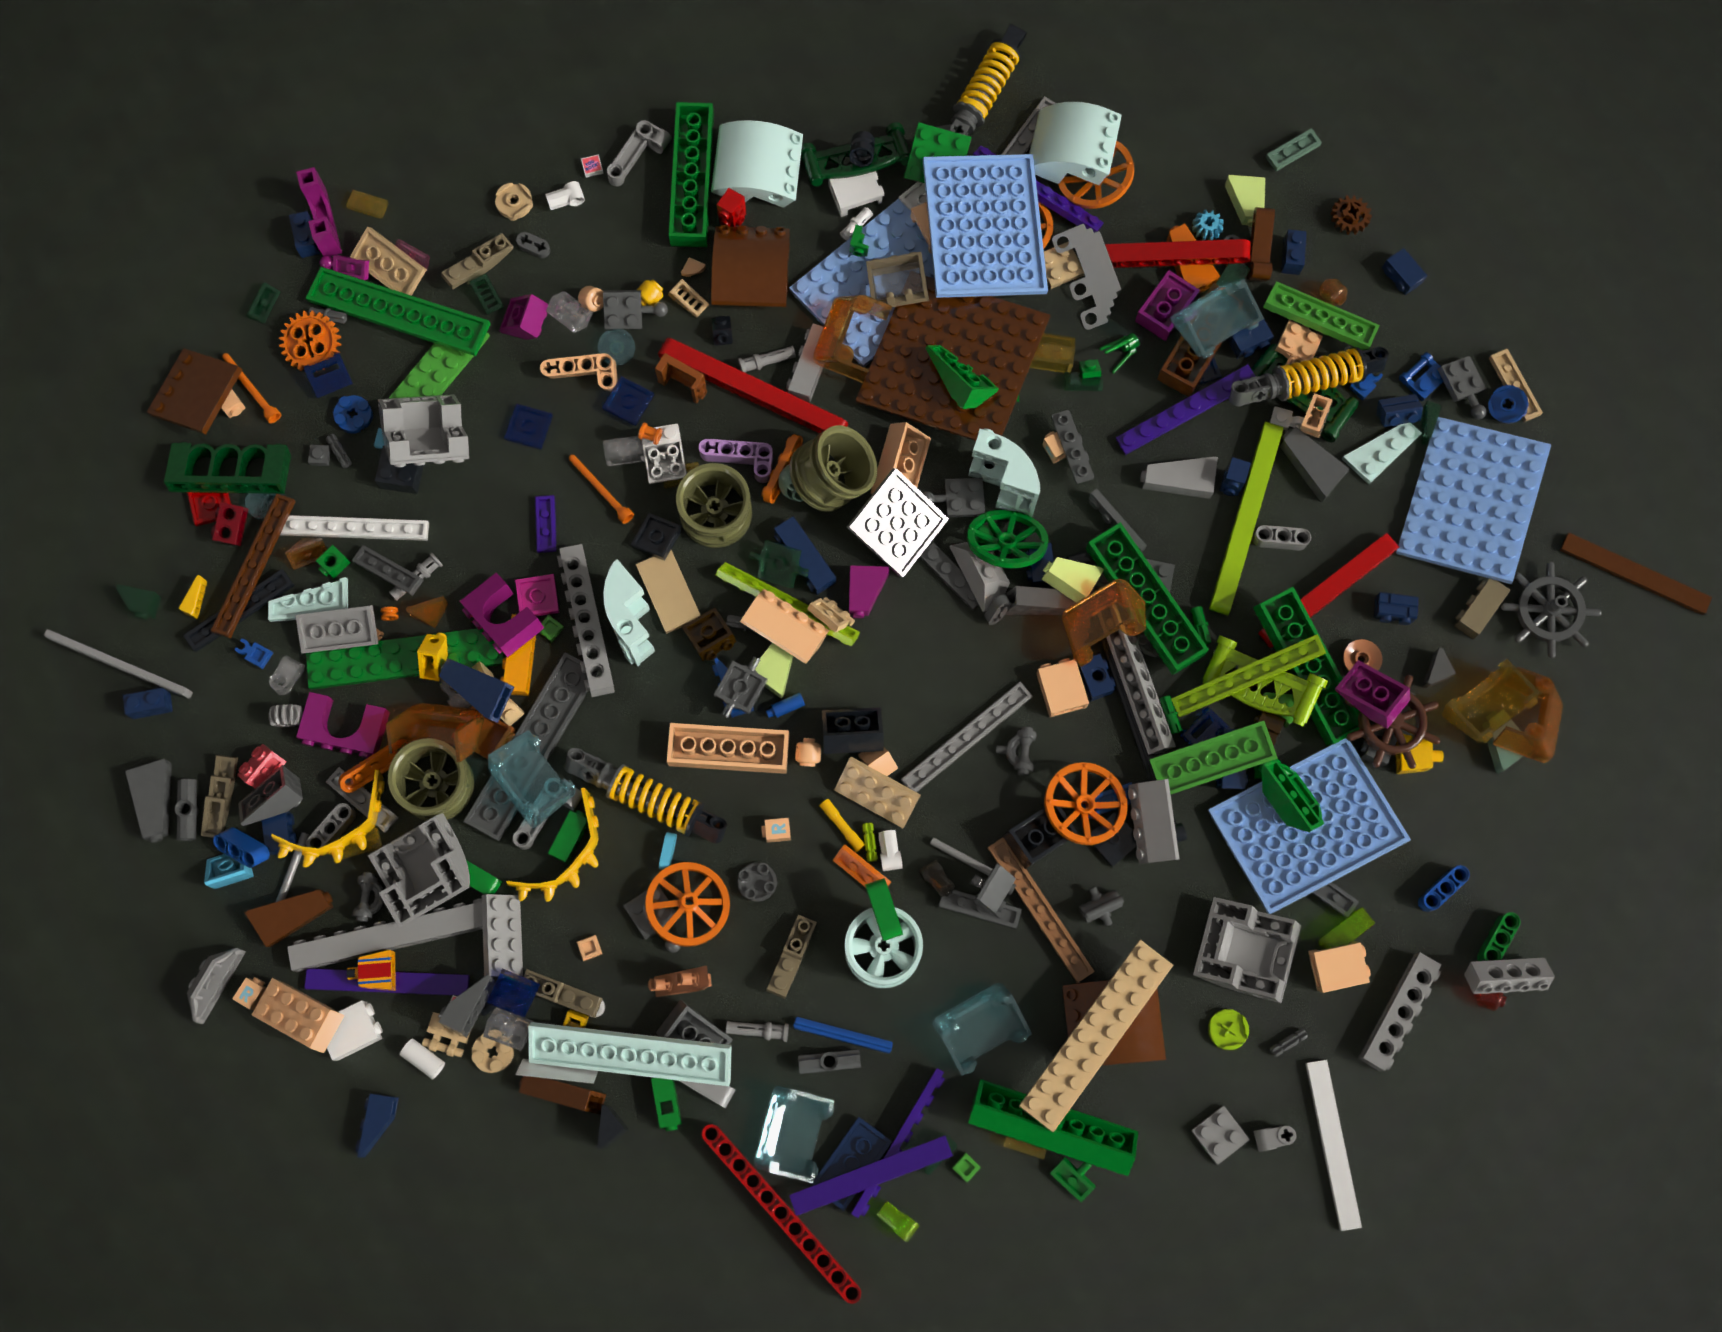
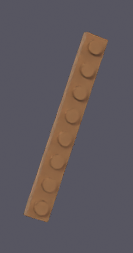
M1001 838L989 846L987 849L997 864L1001 865L1016 878L1014 881L1016 885L1015 891L1076 983L1095 972L1005 839Z

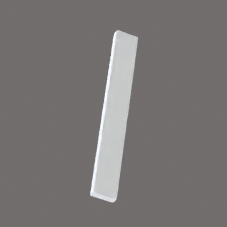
M289 515L280 535L428 541L429 522L426 520Z
M1323 1060L1305 1063L1340 1231L1362 1228L1328 1062Z

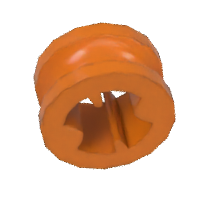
M383 607L380 609V612L383 613L381 620L393 621L399 618V615L396 614L398 612L397 607Z

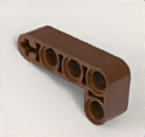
M1255 207L1247 280L1266 282L1271 278L1272 263H1270L1275 209Z

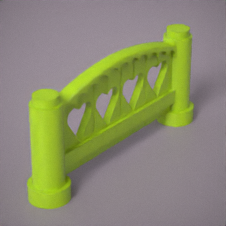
M1219 635L1217 648L1204 674L1202 683L1206 684L1222 677L1236 666L1240 669L1258 660L1236 651L1237 642ZM1283 672L1257 683L1258 689L1256 691L1246 688L1231 696L1255 709L1282 716H1291L1294 718L1292 722L1304 726L1311 715L1322 688H1326L1328 681L1311 673L1307 680H1304L1288 672ZM1274 681L1276 697L1269 699L1268 695L1262 696L1260 693L1261 689ZM1292 689L1294 705L1292 707H1288L1286 703L1281 704L1278 701L1279 697Z

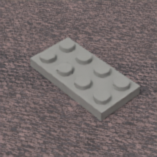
M373 605L295 615L301 654L379 644Z
M482 895L484 977L487 975L491 977L523 976L521 909L518 895Z

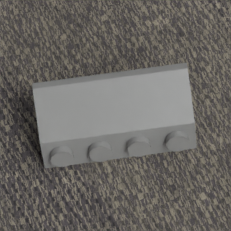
M1168 779L1128 785V797L1132 808L1131 818L1134 823L1133 835L1136 840V856L1139 864L1178 860L1179 852Z

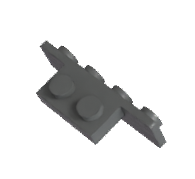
M1065 410L1052 414V421L1076 484L1094 479L1088 453L1083 448L1082 437L1077 432L1070 411Z

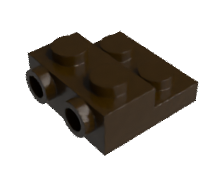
M716 608L682 626L683 631L702 661L706 659L708 661L713 660L718 652L730 650L736 642L733 633Z

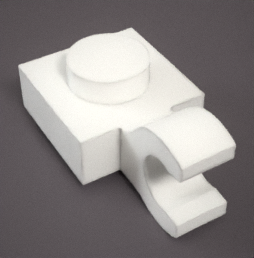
M1275 406L1270 423L1283 426V430L1286 431L1289 426L1301 429L1304 417H1292L1293 411Z

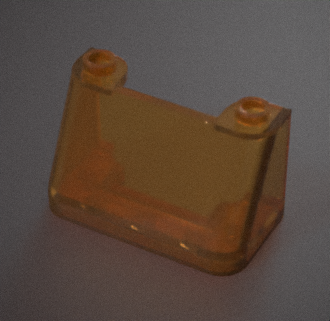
M1116 579L1063 612L1062 622L1075 661L1081 667L1088 664L1093 659V651L1090 646L1119 629L1129 636L1138 635L1146 630L1145 601L1127 581Z

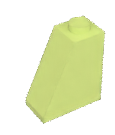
M1229 175L1225 188L1241 224L1252 227L1255 207L1264 208L1265 177Z
M1057 557L1052 563L1049 561L1043 569L1045 574L1042 580L1081 605L1089 596L1104 569Z
M772 643L761 656V661L755 670L758 674L768 679L764 687L782 699L793 655Z

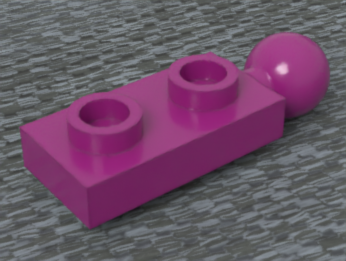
M326 255L320 259L321 267L333 269V271L358 279L368 280V260L341 255H333V258Z

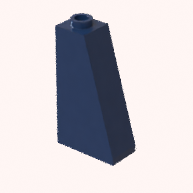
M449 658L442 665L439 675L485 718L496 723L499 722L514 689V686Z

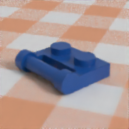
M1427 352L1421 356V359L1410 370L1399 376L1400 381L1411 392L1416 394L1421 401L1425 400L1443 383L1437 370L1441 366ZM1427 365L1430 369L1414 382L1411 378Z

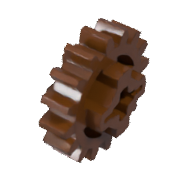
M1346 195L1344 200L1339 198L1338 202L1334 204L1330 213L1333 216L1331 222H1336L1334 227H1340L1341 233L1346 230L1347 235L1351 231H1353L1354 235H1357L1358 231L1363 232L1365 227H1368L1372 215L1369 214L1371 208H1366L1368 202L1362 203V198L1356 200V196L1353 195L1352 199H1350Z

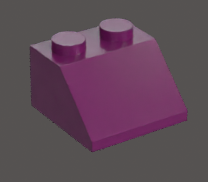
M533 294L511 298L499 332L525 340L538 338L542 330V323L547 316L549 304Z

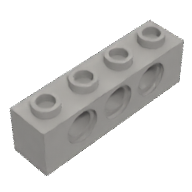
M1545 958L1470 962L1464 974L1473 994L1525 992L1532 990L1544 991L1548 990L1555 978Z

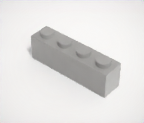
M812 324L811 330L807 329L805 346L802 345L799 350V362H795L792 373H794L793 378H789L786 386L789 394L809 403L834 340V330L817 324Z

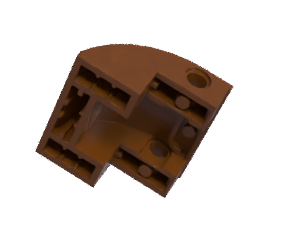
M728 225L716 226L712 257L711 305L786 307L790 229H785L784 227L766 228L764 226L752 228L744 225L739 227H729Z
M1110 980L1063 986L1068 1037ZM1158 989L1152 994L1101 1066L1166 1060Z

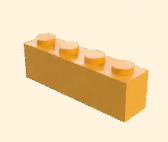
M536 635L508 658H503L502 668L505 669L504 677H501L500 680L514 686L511 695L529 696Z

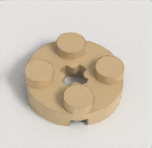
M507 183L501 186L496 193L495 204L497 210L502 216L511 221L524 217L533 207L531 193L523 184ZM511 198H513V199H517V198H518L517 203H515V204H511V200H510V199H511Z
M500 1032L483 1033L477 1038L472 1047L473 1062L480 1070L487 1073H497L506 1069L514 1056V1049L510 1039ZM495 1046L498 1055L490 1058L488 1049H492Z

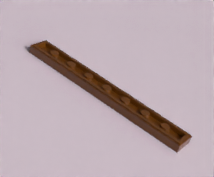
M276 493L211 629L213 633L231 639L296 502L294 499Z
M1569 532L1566 534L1560 548L1561 552L1701 615L1706 614L1712 597Z

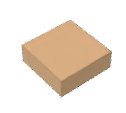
M596 935L576 942L583 961L603 954Z

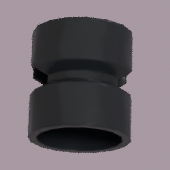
M859 131L852 136L849 157L856 166L865 167L873 161L875 138L871 133Z

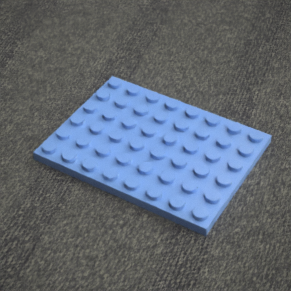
M1033 154L923 157L936 298L1047 294L1048 286Z
M899 198L863 227L862 233L865 234L863 244L869 246L867 257H858L853 255V253H849L851 237L789 287V291L823 327L834 330V338L863 368L873 360L895 307L874 310L866 261L888 258L894 255H905L911 252H921L925 276L934 278L932 253H929L928 244L917 223H913L910 217L911 211ZM920 269L874 276L877 299L886 297L888 292H893L894 296L901 295L910 272L920 274Z
M1436 417L1399 541L1400 548L1397 549L1396 554L1512 584L1551 444Z
M1346 738L1290 767L1299 775L1320 804L1324 824L1317 829L1306 832L1285 825L1262 793V782L1208 810L1268 914L1288 906L1411 840L1355 748Z

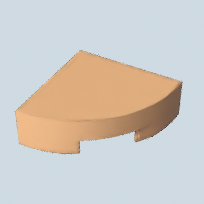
M689 257L681 271V275L691 277L692 275L702 273L706 268V264Z

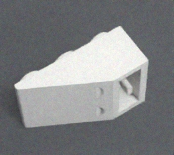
M678 424L654 427L656 429H663L659 443L655 445L650 440L642 439L649 484L682 479L686 475V467Z

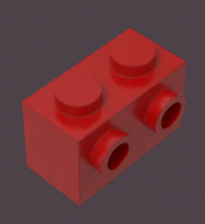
M731 188L727 189L717 203L718 218L721 225L737 227L741 226L745 220V197Z

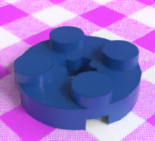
M1512 385L1497 388L1488 402L1491 415L1500 423L1506 424L1519 421L1527 414L1529 406L1525 392ZM1508 399L1510 402L1514 401V405L1511 406V409L1503 407V405L1506 404V400Z
M355 395L343 396L334 408L333 417L336 424L344 432L359 433L361 432L360 430L365 427L367 428L371 424L373 411L364 398ZM355 411L358 413L357 416L355 415L353 418H350V412Z

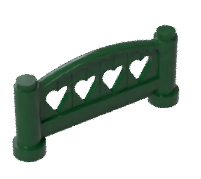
M894 122L887 126L885 136L875 138L874 159L868 166L842 165L845 157L850 155L851 144L816 151L812 143L802 144L800 160L804 162L810 183L813 186H820L824 179L860 176L878 171L896 162L907 165L910 150L904 137L903 125L899 122ZM881 149L892 153L889 156L878 157ZM828 161H831L839 166L837 168L825 170V166Z
M1277 344L1269 345L1251 368L1255 376H1262L1265 373L1271 374L1277 364H1286L1288 359L1275 351ZM1329 386L1326 390L1319 388L1321 396L1333 399L1332 401L1336 402V406L1330 408L1320 436L1324 440L1333 443L1339 437V431L1357 409L1359 402L1354 397L1345 399L1336 388ZM1301 393L1298 397L1292 396V398L1286 401L1306 414L1312 398L1307 399V395ZM1316 406L1317 409L1323 410L1322 407Z

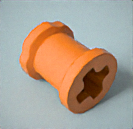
M644 422L639 430L638 438L650 440L653 444L657 445L661 439L663 429L650 427Z

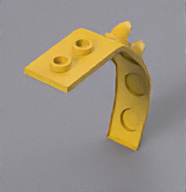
M375 769L368 819L337 841L319 849L302 847L271 834L272 839L279 843L278 858H283L288 852L295 850L301 852L304 856L303 867H309L315 858L327 854L333 856L335 863H339L343 857V850L351 843H356L360 850H365L367 845L365 836L375 827L378 812L381 811L382 807L380 799L381 793L384 792L385 782L380 771Z
M581 788L591 836L586 847L571 866L556 880L543 883L506 881L509 886L516 887L519 901H523L531 889H540L544 891L545 901L548 902L552 900L557 886L569 881L574 888L579 886L578 869L583 864H589L593 868L598 867V860L593 853L599 839L597 831L599 822L593 812V808H595L593 796H590V793L585 788Z

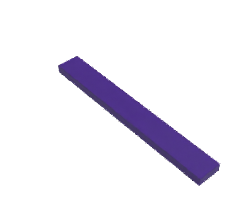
M307 969L305 989L459 996L469 989L470 975L396 972V991L359 987L358 979H347V970Z
M942 1136L789 1196L795 1214L798 1216L952 1157L953 1154L946 1136Z

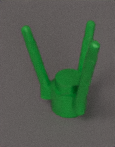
M1131 333L1099 349H1107L1104 351L1105 354L1120 347L1124 352L1128 351L1127 355L1112 370L1114 374L1131 355L1137 352L1136 347L1140 343L1137 336Z

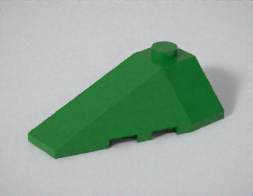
M941 345L926 346V350L949 394L960 408H977L998 391L999 388L983 374L978 376L972 372L973 367L959 363L958 357Z

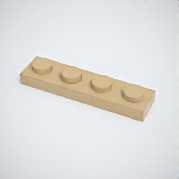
M1505 349L1491 355L1489 360L1503 386L1512 385L1518 387L1525 392L1528 398L1529 406L1527 414L1522 417L1523 422L1540 416L1543 412L1509 350Z

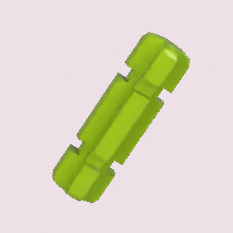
M864 823L862 827L863 833H865L864 842L865 850L867 851V861L875 862L878 857L877 852H875L876 842L873 833V823Z

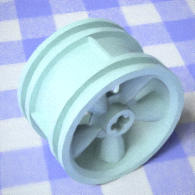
M872 908L860 913L848 928L845 938L847 964L856 978L871 987L891 988L902 984L911 977L920 962L923 951L921 931L913 918L898 908H895L903 935L886 940L885 943L889 945V948H886L884 952L878 947L883 939ZM866 923L874 933L869 941L854 938L858 930ZM912 937L914 956L899 951L898 942ZM870 952L874 959L867 972L858 965L854 955ZM892 959L902 970L897 975L883 977L885 961Z

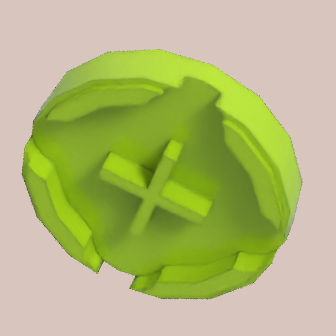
M1224 1009L1216 1012L1211 1017L1208 1024V1035L1217 1047L1223 1050H1235L1246 1042L1249 1036V1025L1246 1018L1233 1009Z

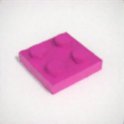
M554 574L515 580L519 613L526 607L535 616L560 613Z

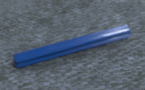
M796 1017L794 1021V1029L885 1053H890L893 1043L891 1041Z

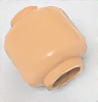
M585 286L578 295L580 306L592 312L600 311L604 307L603 291L593 286Z
M803 738V742L796 744L795 760L800 763V766L815 767L821 761V745L815 743V739Z

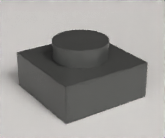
M310 445L308 463L310 465L329 466L330 446Z

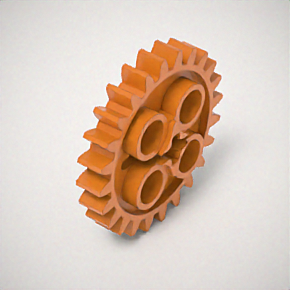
M303 311V316L296 313L297 319L294 320L290 317L291 324L284 323L287 330H281L285 334L284 337H279L280 340L284 341L279 347L285 349L281 354L287 356L285 360L291 362V366H297V369L300 371L305 369L306 372H310L312 368L314 372H317L318 367L325 370L324 364L326 363L331 366L329 360H336L333 354L340 353L336 349V347L342 345L337 342L341 338L340 335L336 334L339 329L334 327L335 323L329 321V317H323V314L320 312L316 315L314 311H311L309 315L306 311ZM321 327V332L315 335L316 328ZM302 330V336L297 338V332ZM324 345L323 352L318 353V348ZM305 348L306 353L300 357V351Z

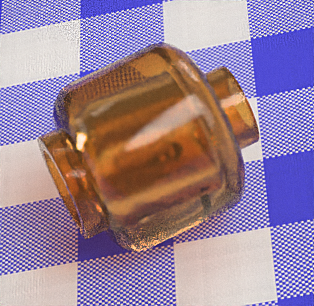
M1327 279L1320 286V297L1326 303L1336 306L1342 305L1346 301L1348 289L1338 279Z

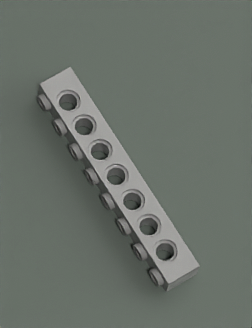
M583 545L559 548L561 555L557 556L559 567H563L565 572L561 573L563 585L567 584L568 590L565 591L566 600L571 602L572 608H569L571 620L575 619L576 626H572L574 637H579L580 641L579 644H576L578 655H583L584 660L580 662L582 674L586 673L588 678L584 680L586 692L590 691L592 697L614 693L613 680ZM572 565L578 566V568L575 570L569 569V567ZM575 583L582 584L580 587H573ZM580 600L586 601L583 605L576 604ZM583 618L590 619L587 623L580 622ZM588 635L594 637L590 641L584 640V638ZM591 653H596L598 655L594 659L588 658V656ZM595 671L602 673L598 677L592 676V673Z
M1110 602L1096 609L1148 755L1160 754L1176 747L1123 602Z

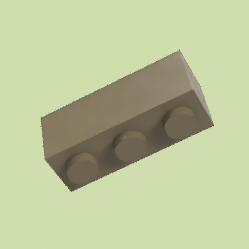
M1482 580L1476 588L1478 590L1477 594H1472L1467 600L1466 604L1468 606L1465 611L1462 609L1455 617L1458 621L1454 626L1472 639L1482 632L1510 592L1509 588L1497 580Z

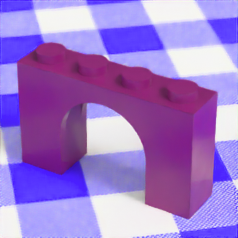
M315 167L297 171L300 189L307 199L314 219L308 221L313 240L323 256L341 254L342 250L325 185Z
M495 573L464 597L460 603L464 607L462 611L467 618L470 619L472 617L474 620L471 622L478 630H484L482 634L487 641L490 642L492 640L494 642L492 646L499 654L503 652L508 658L542 631L544 627L528 607L505 623H490L493 611L513 595L506 582Z
M309 692L296 736L302 741L301 744L310 747L317 744L321 745L320 748L329 751L336 748L340 749L341 753L351 755L352 752L359 753V757L366 759L380 750L390 715L386 708L366 704L359 729L349 737L335 738L331 736L327 727L333 700L329 696Z

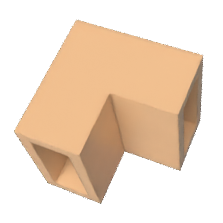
M885 747L884 751L861 752L858 754L862 763L886 776L898 769Z

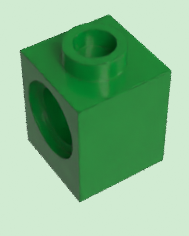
M334 545L316 560L320 565L318 569L326 577L330 575L333 579L350 564V561ZM336 560L333 566H328L330 561Z

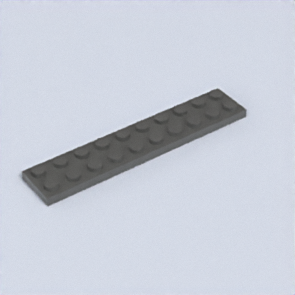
M566 652L563 654L465 818L464 822L500 841L587 694L584 680L588 678L586 673L582 674L580 662L583 661ZM599 671L593 672L592 676L597 677Z

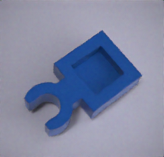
M1372 373L1367 374L1363 382L1352 383L1349 389L1363 401L1377 386L1375 383L1382 378L1383 374L1381 373L1377 377L1373 376Z
M241 639L240 641L245 644V648L242 650L235 648V651L240 655H246L244 658L246 661L264 669L273 652L256 642L251 647L247 640Z

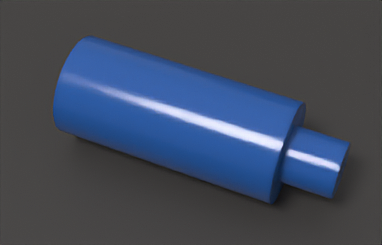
M797 693L772 704V708L766 710L768 718L774 715L778 718L805 706L801 694Z

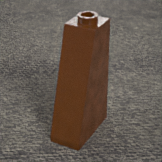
M315 890L248 910L245 914L264 945L272 947L332 909L333 905L331 902H333V899L328 891Z
M523 1076L519 1083V1093L600 1115L606 1098V1094L548 1078Z

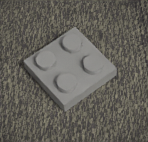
M1225 1106L1220 1107L1191 1130L1216 1165L1250 1140Z

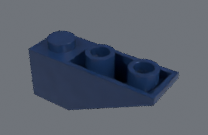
M370 1094L369 1098H366L364 1105L366 1115L360 1124V1131H362L361 1140L359 1139L356 1144L357 1157H366L393 1122L396 1115L398 1097Z

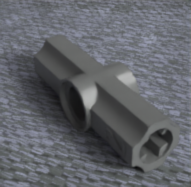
M195 779L178 780L175 813L177 814V840L193 841L196 839V817L199 814V808L197 806V780ZM190 805V811L184 814L185 807Z
M859 1050L798 1056L800 1074L861 1068ZM827 1056L834 1057L836 1061L835 1065L831 1068L824 1065V1059Z

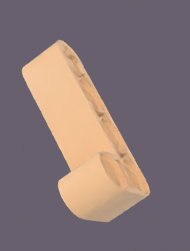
M606 353L547 359L540 365L541 373L550 379L597 374L598 384L604 390L613 391L618 386L616 362ZM610 359L609 366L606 368L602 367L603 360ZM591 361V367L585 370L583 368L584 363ZM567 363H572V364H573L572 370L569 371V372H566V371H565V366H566V364H567ZM550 365L554 368H559V370L552 369L551 373L547 371V369H550ZM611 377V385L604 386V380Z

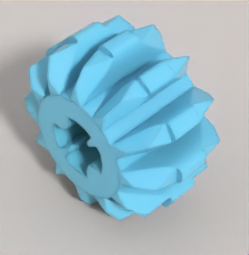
M1205 209L1203 213L1199 212L1192 222V232H1197L1196 238L1201 236L1202 241H1204L1206 238L1213 240V238L1217 239L1224 229L1222 226L1224 223L1223 219H1219L1220 213L1215 215L1213 210L1208 213Z

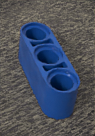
M234 827L213 837V843L219 851L249 868L268 860L270 857V852L263 843Z
M1462 865L1449 869L1419 897L1418 906L1420 909L1430 912L1439 908L1468 881L1470 877L1469 870ZM1455 871L1461 874V880L1455 878ZM1441 884L1447 887V893L1441 891ZM1427 897L1433 900L1432 907L1426 903Z

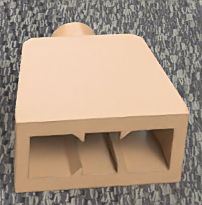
M1314 393L1301 425L1303 433L1317 438L1320 437L1333 399ZM1316 406H1320V407H1322V408H1324V409H1323V410H1319V409L1316 408Z

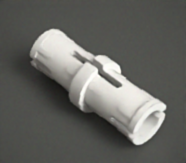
M864 207L856 217L850 220L846 228L840 232L841 236L845 240L850 239L853 235L855 224L863 226L873 216L871 210Z

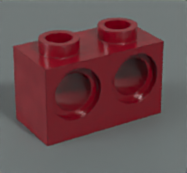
M220 502V506L216 508L215 512L217 520L216 525L212 527V540L241 546L248 508ZM229 510L234 511V517L232 519H228L227 513ZM229 528L230 536L224 538L223 531Z

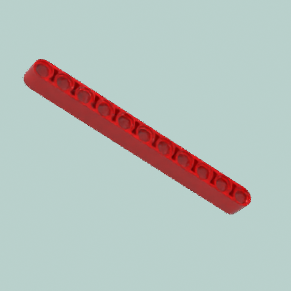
M666 338L658 352L660 358L666 353L704 374L705 380L819 434L832 426H848V422L841 417L672 338Z
M710 1124L705 1126L702 1130V1138L840 1296L847 1303L853 1304L858 1302L861 1298V1288L801 1219L796 1216L794 1211L717 1125ZM709 1128H715L717 1131V1137L714 1140H709L706 1136ZM724 1143L729 1144L731 1147V1152L727 1156L722 1155L720 1152V1147ZM737 1159H742L745 1163V1168L742 1171H737L734 1168V1162ZM750 1175H756L759 1178V1184L756 1187H751L748 1184L747 1180ZM764 1191H770L773 1194V1200L770 1203H765L762 1200L761 1195ZM778 1207H784L787 1210L785 1218L780 1219L776 1216L775 1211ZM795 1222L801 1226V1232L796 1235L792 1234L789 1230L790 1224ZM809 1238L815 1242V1248L810 1251L806 1250L803 1246V1242ZM820 1255L828 1256L829 1264L823 1267L818 1264L817 1259ZM835 1271H840L844 1275L843 1280L839 1283L832 1280L831 1276ZM849 1287H854L858 1291V1295L854 1299L846 1296V1290Z

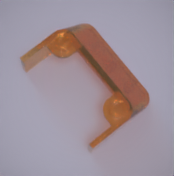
M866 295L839 296L835 298L813 354L814 362L819 366L863 383L869 369L852 363L854 357L852 348L842 344L853 313H869L886 320L892 306Z
M1517 667L1505 682V686L1542 699L1538 723H1530L1525 728V732L1506 726L1493 741V745L1546 763L1555 755L1563 702L1550 678Z
M426 703L415 704L386 723L389 753L393 754L401 747L413 741L431 738L455 746L456 761L461 762L476 751L484 716L476 709Z

